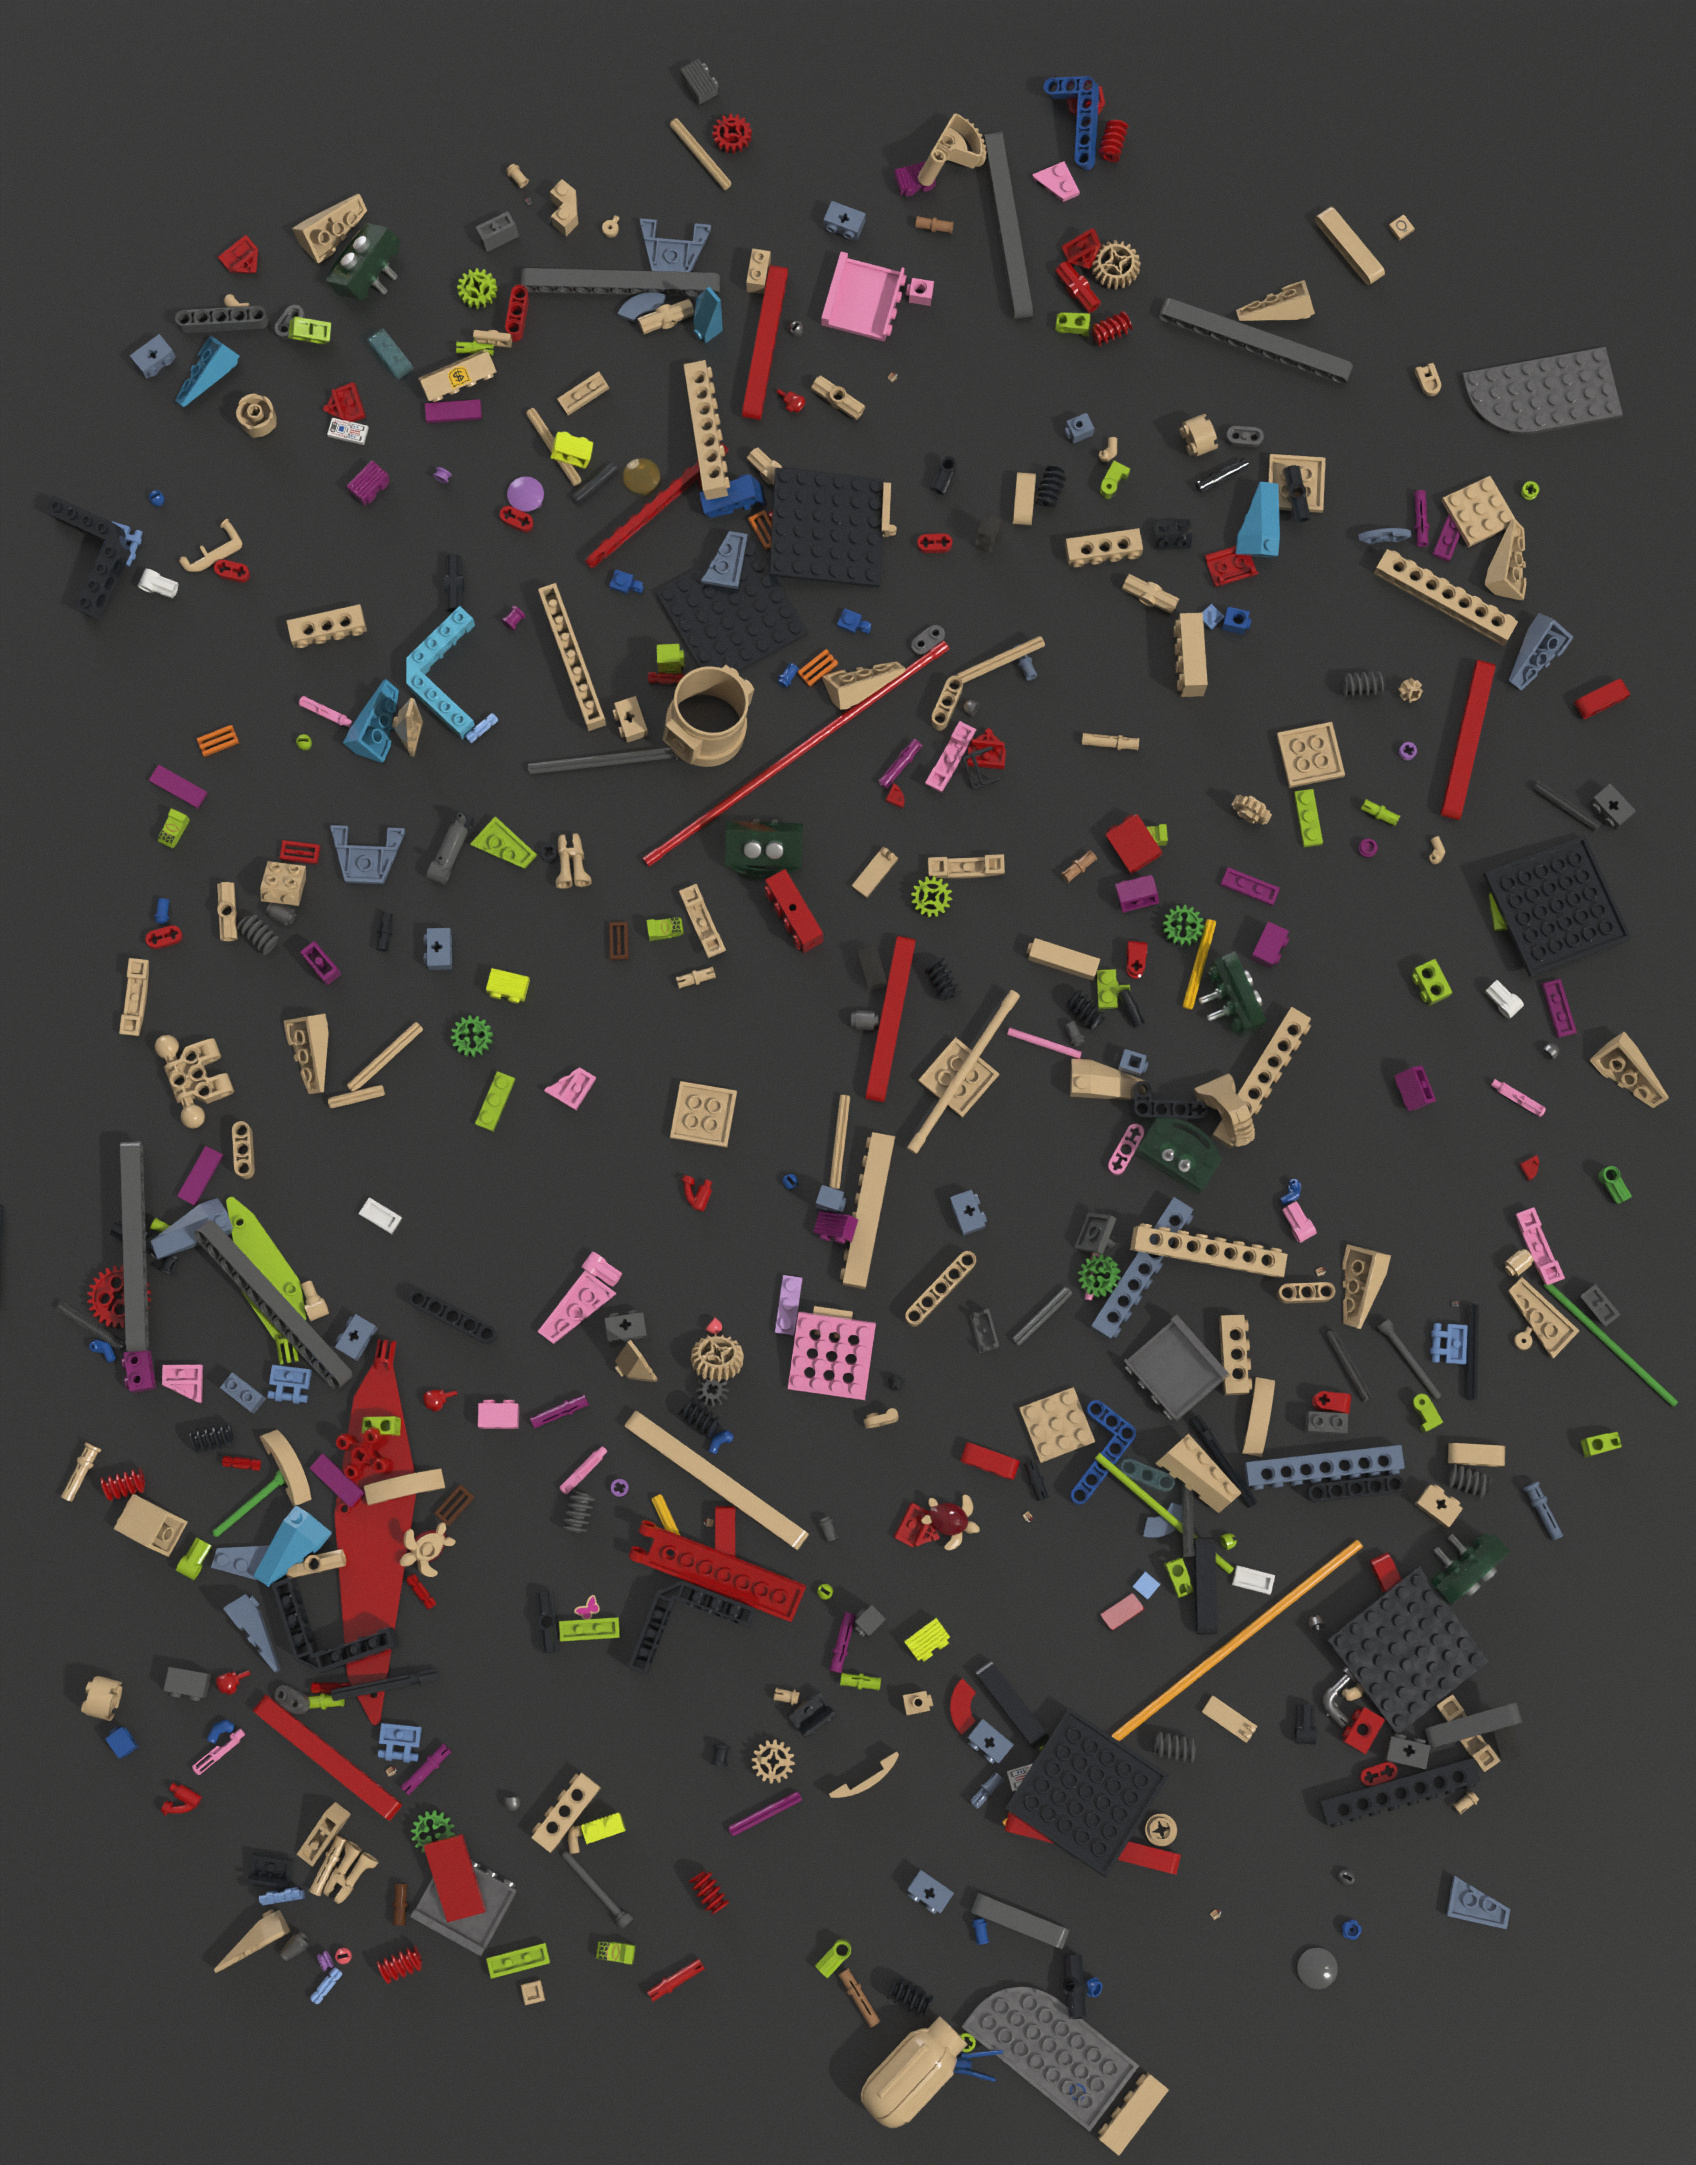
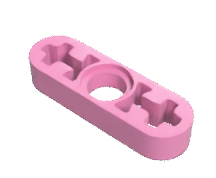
M1132 1124L1128 1127L1108 1163V1170L1111 1174L1120 1175L1124 1172L1144 1136V1129L1141 1125ZM1135 1128L1139 1130L1138 1134H1140V1136L1136 1135L1133 1140V1142H1135L1136 1145H1134L1131 1141H1128L1132 1136V1132H1130V1130L1134 1131ZM1124 1144L1131 1147V1153L1128 1155L1123 1154L1120 1150ZM1116 1154H1118L1121 1158L1127 1159V1161L1122 1160L1120 1163L1122 1169L1115 1171L1112 1163H1117L1119 1157H1116Z

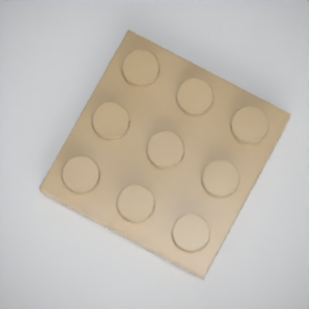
M1270 454L1268 483L1278 484L1279 510L1292 511L1287 499L1288 491L1283 469L1296 465L1300 466L1303 485L1306 487L1309 512H1323L1326 458ZM1293 492L1294 496H1301L1299 492Z
M1491 476L1443 497L1441 500L1468 547L1507 530L1511 519L1515 518Z
M1332 722L1277 733L1276 736L1289 788L1345 776Z
M955 1037L918 1082L940 1099L972 1050ZM979 1057L947 1106L963 1118L996 1080L999 1073Z
M680 1081L670 1138L727 1148L737 1091Z
M1074 1387L1019 1408L1040 1463L1095 1443Z

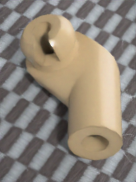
M228 294L224 299L227 308L250 306L249 303H239L232 294Z
M1357 1683L1353 1688L1348 1689L1345 1687L1341 1694L1346 1700L1352 1701L1360 1698L1364 1691Z
M573 1825L569 1828L568 1845L570 1854L580 1852L578 1836L583 1834L581 1826L575 1827Z

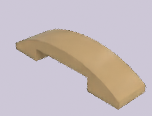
M1004 854L985 855V857L928 858L929 877L978 878L1005 874Z
M697 884L680 890L679 893L708 958L726 951Z
M129 958L127 970L128 984L119 1034L139 1036L147 998L149 960Z
M1255 1377L1251 1411L1242 1454L1262 1457L1272 1409L1274 1380Z
M279 1430L260 1436L267 1453H272L288 1485V1488L285 1490L293 1507L310 1501L311 1493L304 1470L286 1438Z
M435 1469L365 1485L364 1491L369 1506L404 1496L443 1489L445 1484L442 1470Z
M1453 1694L1436 1705L1446 1722L1467 1717L1464 1709ZM1481 1735L1459 1741L1483 1772H1486L1500 1762V1759L1490 1745H1487Z
M896 1751L880 1761L884 1769L851 1790L845 1783L829 1793L830 1797H847L872 1787L893 1767L899 1756L898 1752Z

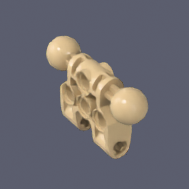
M162 1035L155 1043V1052L166 1060L167 1065L164 1066L174 1096L177 1103H182L181 1122L187 1128H198L204 1122L205 1112L198 1105H194L193 1099L196 1098L208 1104L234 1093L227 1073L208 1078V1074L204 1069L205 1065L221 1058L218 1046L214 1038L185 1047L178 1060L176 1054L179 1050V1042L173 1036ZM190 1054L196 1055L193 1061H188L187 1057ZM195 1072H203L200 1078L196 1079L193 1077ZM178 1078L185 1079L182 1085H176L175 1081ZM209 1089L208 1095L201 1096V1090Z

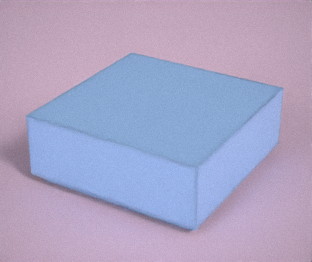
M1144 1572L1132 1587L1148 1600L1160 1584L1148 1573Z

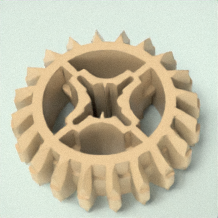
M1116 240L1113 244L1108 241L1106 246L1101 244L1091 265V268H1093L1092 274L1096 275V281L1101 280V286L1106 283L1108 289L1111 285L1114 286L1115 290L1118 288V285L1123 289L1125 283L1130 285L1131 280H1136L1141 263L1138 261L1139 255H1135L1136 250H1130V244L1124 246V241L1121 244H1117ZM1109 255V260L1105 261V264H1101V261ZM1130 265V269L1122 274V269Z
M716 1333L714 1337L707 1335L706 1339L701 1338L699 1342H696L691 1351L693 1370H696L697 1375H702L703 1379L710 1378L711 1382L713 1379H717L720 1382L721 1379L727 1381L729 1377L734 1378L735 1373H739L740 1368L743 1366L744 1354L742 1348L738 1345L737 1340L732 1341L731 1336L725 1338L723 1334L721 1337H717Z

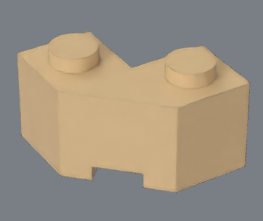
M562 179L550 191L551 202L559 207L551 215L553 226L567 236L578 225L576 190Z

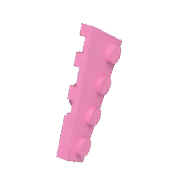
M585 1270L538 1330V1333L555 1344L614 1297L616 1293Z

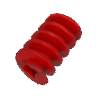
M1110 120L1106 123L1098 154L1108 162L1117 163L1120 160L1119 156L1121 155V149H1123L1122 143L1125 142L1124 137L1127 135L1126 130L1129 128L1128 124L1124 121Z
M1121 311L1119 315L1115 314L1112 318H1106V322L1102 320L1099 324H1093L1091 331L1095 342L1101 347V340L1108 344V337L1114 341L1115 334L1118 338H1121V331L1127 335V329L1129 328L1131 331L1133 329L1128 315Z
M139 1468L138 1474L131 1470V1476H128L125 1471L123 1478L117 1473L115 1480L109 1475L108 1482H105L103 1477H101V1485L106 1498L112 1501L114 1496L116 1499H120L121 1494L124 1497H128L129 1491L135 1495L137 1490L143 1493L145 1479L142 1469Z
M704 1871L689 1880L688 1883H695L692 1888L693 1891L700 1890L696 1896L697 1898L704 1897L700 1903L701 1905L708 1904L705 1911H712L711 1916L724 1908L729 1903V1900H722L725 1896L724 1892L717 1893L721 1887L720 1885L713 1886L717 1881L716 1878L709 1880L712 1872L705 1873Z
M414 1945V1952L407 1948L406 1955H404L400 1951L398 1959L392 1954L391 1962L386 1957L384 1958L383 1965L377 1961L380 1974L388 1984L391 1983L392 1978L395 1981L399 1980V1974L403 1978L407 1976V1971L413 1974L414 1967L417 1971L422 1970V1960L416 1945Z

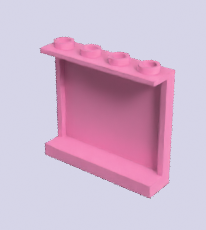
M841 252L821 317V325L885 342L886 337L890 336L892 331L891 319L895 320L897 314L896 302L900 303L902 292H900V288L905 286L906 283L905 268H902L901 272L849 259L848 253Z

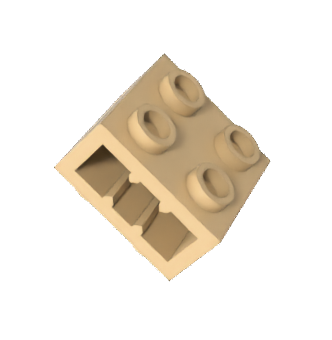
M268 861L260 887L261 901L299 906L306 881V866Z

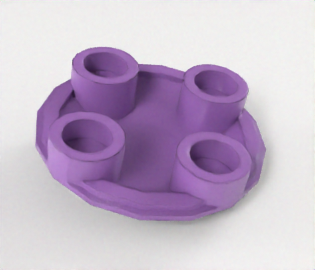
M520 477L510 484L507 497L513 508L529 512L541 507L544 499V490L536 479Z

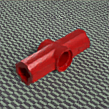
M1068 261L1061 263L1055 269L1056 275L1066 285L1069 295L1073 299H1077L1088 313H1092L1101 305V301L1090 289L1086 278L1083 275L1079 276Z

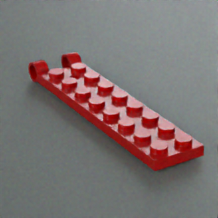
M642 1521L639 1532L644 1536L654 1538L649 1553L641 1547L633 1546L628 1556L632 1561L642 1563L792 1622L806 1585L657 1527L653 1522ZM667 1550H673L674 1554L668 1555Z

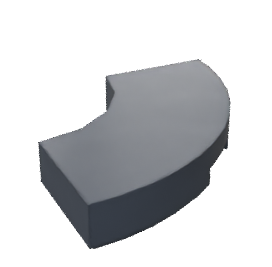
M654 292L636 295L620 308L618 316L635 323L643 314L655 312L658 307L662 306L666 295Z
M1386 528L1367 531L1358 535L1359 541L1368 544L1399 542L1410 538L1411 530Z
M1170 1503L1167 1511L1182 1523V1505ZM1162 1516L1147 1517L1143 1537H1162L1172 1533L1176 1528Z

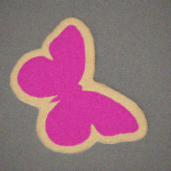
M594 1595L590 1596L586 1606L577 1607L574 1613L582 1616L585 1620L591 1619L592 1614H597L600 1609Z

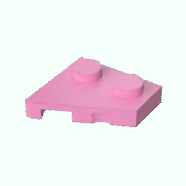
M1064 161L1032 175V179L1035 182L1041 183L1048 192L1055 194L1062 202L1074 198L1080 193Z
M579 1067L569 1076H565L551 1087L545 1088L544 1091L576 1111L595 1082L596 1077Z
M163 1365L162 1385L198 1403H202L203 1365Z

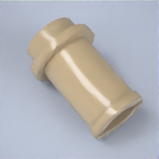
M510 165L506 170L507 175L512 177L520 188H523L529 180L519 170L520 167L518 165Z
M776 1688L775 1701L788 1702L791 1705L798 1704L799 1692Z
M1472 1790L1470 1792L1467 1791L1464 1797L1453 1804V1807L1461 1815L1473 1804L1477 1805L1479 1798Z

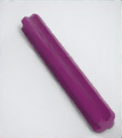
M796 1791L728 1827V1830L732 1836H735L795 1805L802 1798L799 1792Z

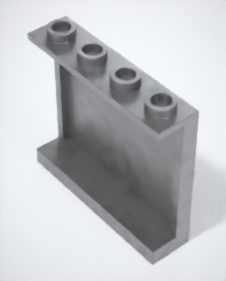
M1176 1314L1167 1326L1128 1360L1125 1359L1124 1361L1127 1364L1125 1366L1127 1371L1132 1376L1136 1374L1140 1380L1137 1382L1144 1390L1148 1388L1152 1392L1150 1397L1157 1405L1161 1403L1166 1408L1163 1412L1170 1420L1174 1418L1178 1421L1230 1374Z
M471 1859L485 1904V1913L447 1923L437 1888L432 1878L410 1917L477 1955L482 1956L518 1889L514 1888L516 1884L510 1880L505 1879L502 1881L496 1878L498 1874L492 1870L487 1869V1871L480 1869V1864Z

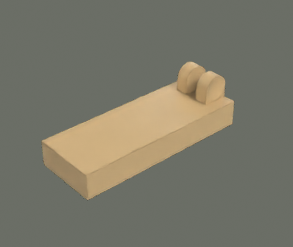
M598 371L557 399L569 416L610 388Z
M884 483L883 537L894 536L897 530L895 525H889L891 483Z
M882 847L853 883L852 888L867 899L897 862L898 858L887 848Z
M1213 1695L1201 1711L1245 1743L1248 1742L1257 1728L1255 1724Z

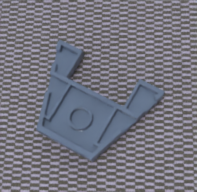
M640 218L651 271L691 272L711 232V225L695 223L693 241L655 238L657 220Z
M331 825V832L345 882L384 885L405 835V828H387L386 847L348 845L349 827Z

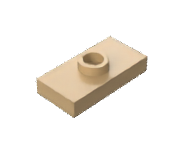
M474 330L473 338L477 343H494V346L509 348L512 346L511 334L499 333L496 330Z

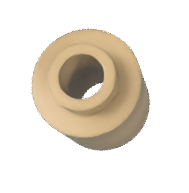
M1526 1249L1519 1250L1505 1261L1506 1267L1504 1268L1510 1276L1518 1277L1532 1265L1534 1258Z

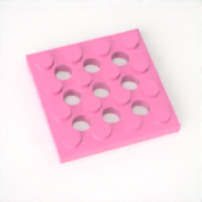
M798 1312L788 1389L865 1400L876 1323ZM811 1330H819L821 1336L818 1339L811 1338L809 1334ZM837 1332L840 1335V1339L837 1342L831 1341L829 1339L830 1333ZM857 1335L860 1340L859 1343L855 1345L849 1343V1336ZM808 1349H816L818 1356L810 1358L807 1355ZM829 1351H834L837 1353V1359L830 1361L827 1359L826 1354ZM848 1354H854L857 1360L855 1363L850 1364L846 1361L845 1357ZM807 1367H812L815 1370V1375L808 1377L805 1375L804 1370ZM826 1370H832L835 1377L828 1380L823 1374ZM851 1373L854 1376V1380L849 1383L845 1382L843 1375Z

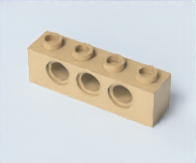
M1139 528L1069 538L1065 541L1068 566L1081 567L1088 563L1097 565L1108 560L1110 562H1117L1122 558L1136 559L1143 552ZM1125 544L1127 548L1121 549L1118 545ZM1105 546L1109 550L1107 552H1103L1100 550V547ZM1087 549L1090 551V554H1083L1081 550Z
M360 604L287 620L292 645L297 648H304L312 643L322 644L330 639L340 640L348 635L358 636L367 631ZM344 621H350L348 626H341ZM326 625L332 626L330 630H323ZM307 629H313L311 634H305Z
M1244 1315L1220 1316L1222 1366L1230 1374L1223 1381V1394L1247 1395L1249 1390L1252 1389V1379L1248 1378V1370H1251V1360L1247 1358L1250 1343L1249 1339H1246L1245 1331H1248V1320H1245ZM1230 1332H1238L1239 1340H1232ZM1233 1350L1240 1352L1241 1358L1239 1360L1232 1358L1231 1352ZM1233 1370L1241 1371L1242 1378L1235 1379L1232 1375Z
M576 1773L569 1782L571 1787L568 1791L563 1790L557 1798L559 1802L555 1808L551 1806L544 1815L547 1817L542 1824L539 1822L532 1830L534 1833L532 1839L550 1853L556 1848L569 1828L572 1827L601 1789L597 1783L584 1773L580 1775ZM575 1789H579L583 1793L580 1801H576L572 1797ZM563 1805L570 1808V1815L568 1817H563L560 1814V1808ZM552 1821L558 1825L556 1833H550L547 1829L548 1824Z

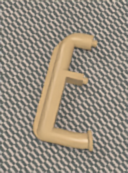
M225 519L220 527L226 530L231 541L210 553H207L205 548L200 546L205 557L192 564L189 563L186 557H180L179 562L185 570L189 572L203 571L218 560H222L242 548V540L228 519Z

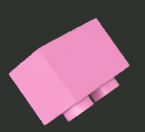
M483 1400V1403H478L479 1429H519V1404L515 1403V1400H503V1403H495V1400Z

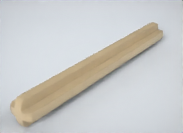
M677 118L671 121L670 127L723 190L730 188L731 181Z
M531 408L526 412L527 417L552 453L555 438L535 408ZM557 460L572 485L580 484L581 478L572 464Z
M1041 636L1036 637L958 673L957 676L965 683L1044 647V640Z
M415 1022L347 1084V1087L352 1092L357 1091L422 1032L423 1028Z
M840 1095L829 1185L833 1189L840 1188L850 1096Z

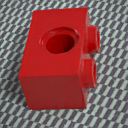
M1361 1707L1360 1710L1356 1709L1352 1716L1354 1721L1351 1727L1347 1726L1342 1734V1737H1344L1342 1742L1361 1754H1366L1385 1719L1369 1709ZM1360 1724L1366 1727L1364 1735H1360L1357 1732V1727Z

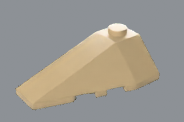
M356 194L306 219L292 229L301 247L316 263H320L336 251L337 245L347 237L346 234L352 227H355L367 212V209L360 194Z
M1305 280L1281 288L1282 292L1273 295L1271 293L1267 295V298L1262 302L1254 301L1236 310L1239 321L1298 320L1309 318L1315 313Z
M1515 518L1511 519L1490 563L1485 585L1495 595L1524 600L1526 578H1523V568H1526V562L1523 561L1522 551L1525 550L1524 528Z
M320 1014L284 1020L288 1044L293 1046L296 1053L294 1055L295 1061H299L302 1068L300 1074L308 1094L324 1092L329 1033L326 1015Z
M1625 1032L1610 1040L1590 1059V1062L1604 1077L1613 1079L1618 1083V1086L1621 1088L1625 1087L1635 1097L1652 1108L1669 1098L1638 1047Z
M1071 1059L1070 1097L1131 1100V1087L1139 1081H1145L1093 1060ZM1139 1085L1137 1091L1140 1095H1144L1145 1089Z
M1347 1244L1343 1259V1270H1345V1281H1343V1288H1345V1299L1343 1300L1344 1324L1361 1329L1387 1274L1391 1255Z
M271 1909L262 1914L263 1919L258 1921L214 1969L215 1973L291 1932L281 1911L274 1912Z

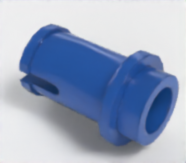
M789 663L782 675L778 676V684L784 688L790 686L791 680L799 671V668Z
M160 898L157 900V912L154 918L156 923L166 924L167 920H169L168 908L170 900Z
M984 1918L973 1919V1924L971 1925L975 1930L977 1945L989 1943L986 1930L987 1921Z

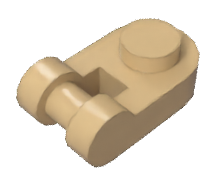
M1434 363L1427 364L1423 368L1421 366L1416 367L1415 375L1424 394L1427 396L1437 395L1441 389V381Z
M891 1408L886 1414H869L867 1419L863 1421L865 1428H874L895 1423L898 1421L899 1416L897 1410Z

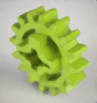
M476 268L475 272H472L470 269L469 275L463 273L464 279H459L460 285L457 286L459 298H463V303L466 304L468 302L470 308L474 304L477 309H479L481 304L485 308L486 302L492 304L491 297L496 298L495 292L498 291L496 280L492 279V274L486 275L485 269L479 272L478 268ZM475 284H476V286L479 288L480 293H479L478 290L475 288Z
M935 876L930 881L928 877H925L926 882L924 883L919 880L920 886L913 887L917 890L916 893H911L912 896L916 897L912 903L918 904L915 909L921 908V915L928 912V917L931 916V913H934L937 917L938 911L944 914L943 908H949L950 905L947 901L952 900L951 897H948V894L952 891L946 890L948 883L942 885L943 879L941 878L939 881H936ZM936 884L939 887L937 889H930L927 885ZM922 889L924 892V899L919 901V893ZM939 891L935 896L936 901L930 900L924 903L927 900L926 898H928V892L936 893ZM944 892L945 899L943 904H941L939 896ZM927 904H932L937 909L930 910L925 908V906Z

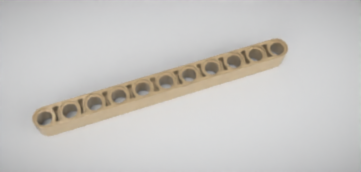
M635 1410L624 1425L626 1429L794 1549L798 1550L809 1534L638 1411Z

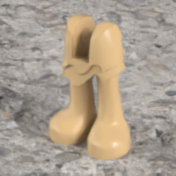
M577 833L573 834L572 842L574 848L566 847L565 834L560 835L558 838L561 871L555 882L557 888L565 889L573 885L569 858L574 864V884L578 887H585L591 884V877L583 868L584 852L581 839Z
M347 1841L345 1844V1856L339 1867L336 1866L334 1871H332L331 1877L323 1891L326 1896H329L337 1884L342 1886L334 1899V1902L338 1904L342 1903L350 1895L360 1875L367 1868L376 1867L379 1862L375 1857L366 1852L361 1854L362 1849L351 1841ZM361 1854L353 1870L347 1877V1870L354 1862V1860Z

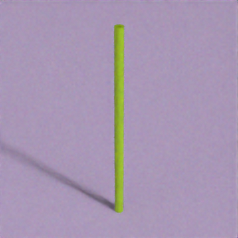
M1101 1453L1095 1457L1101 1465L1183 1534V1526L1179 1520ZM1216 1553V1564L1230 1574L1234 1568Z

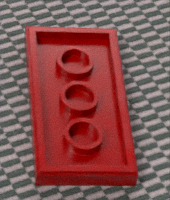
M463 1834L425 1844L424 1850L447 1923L485 1913V1904Z

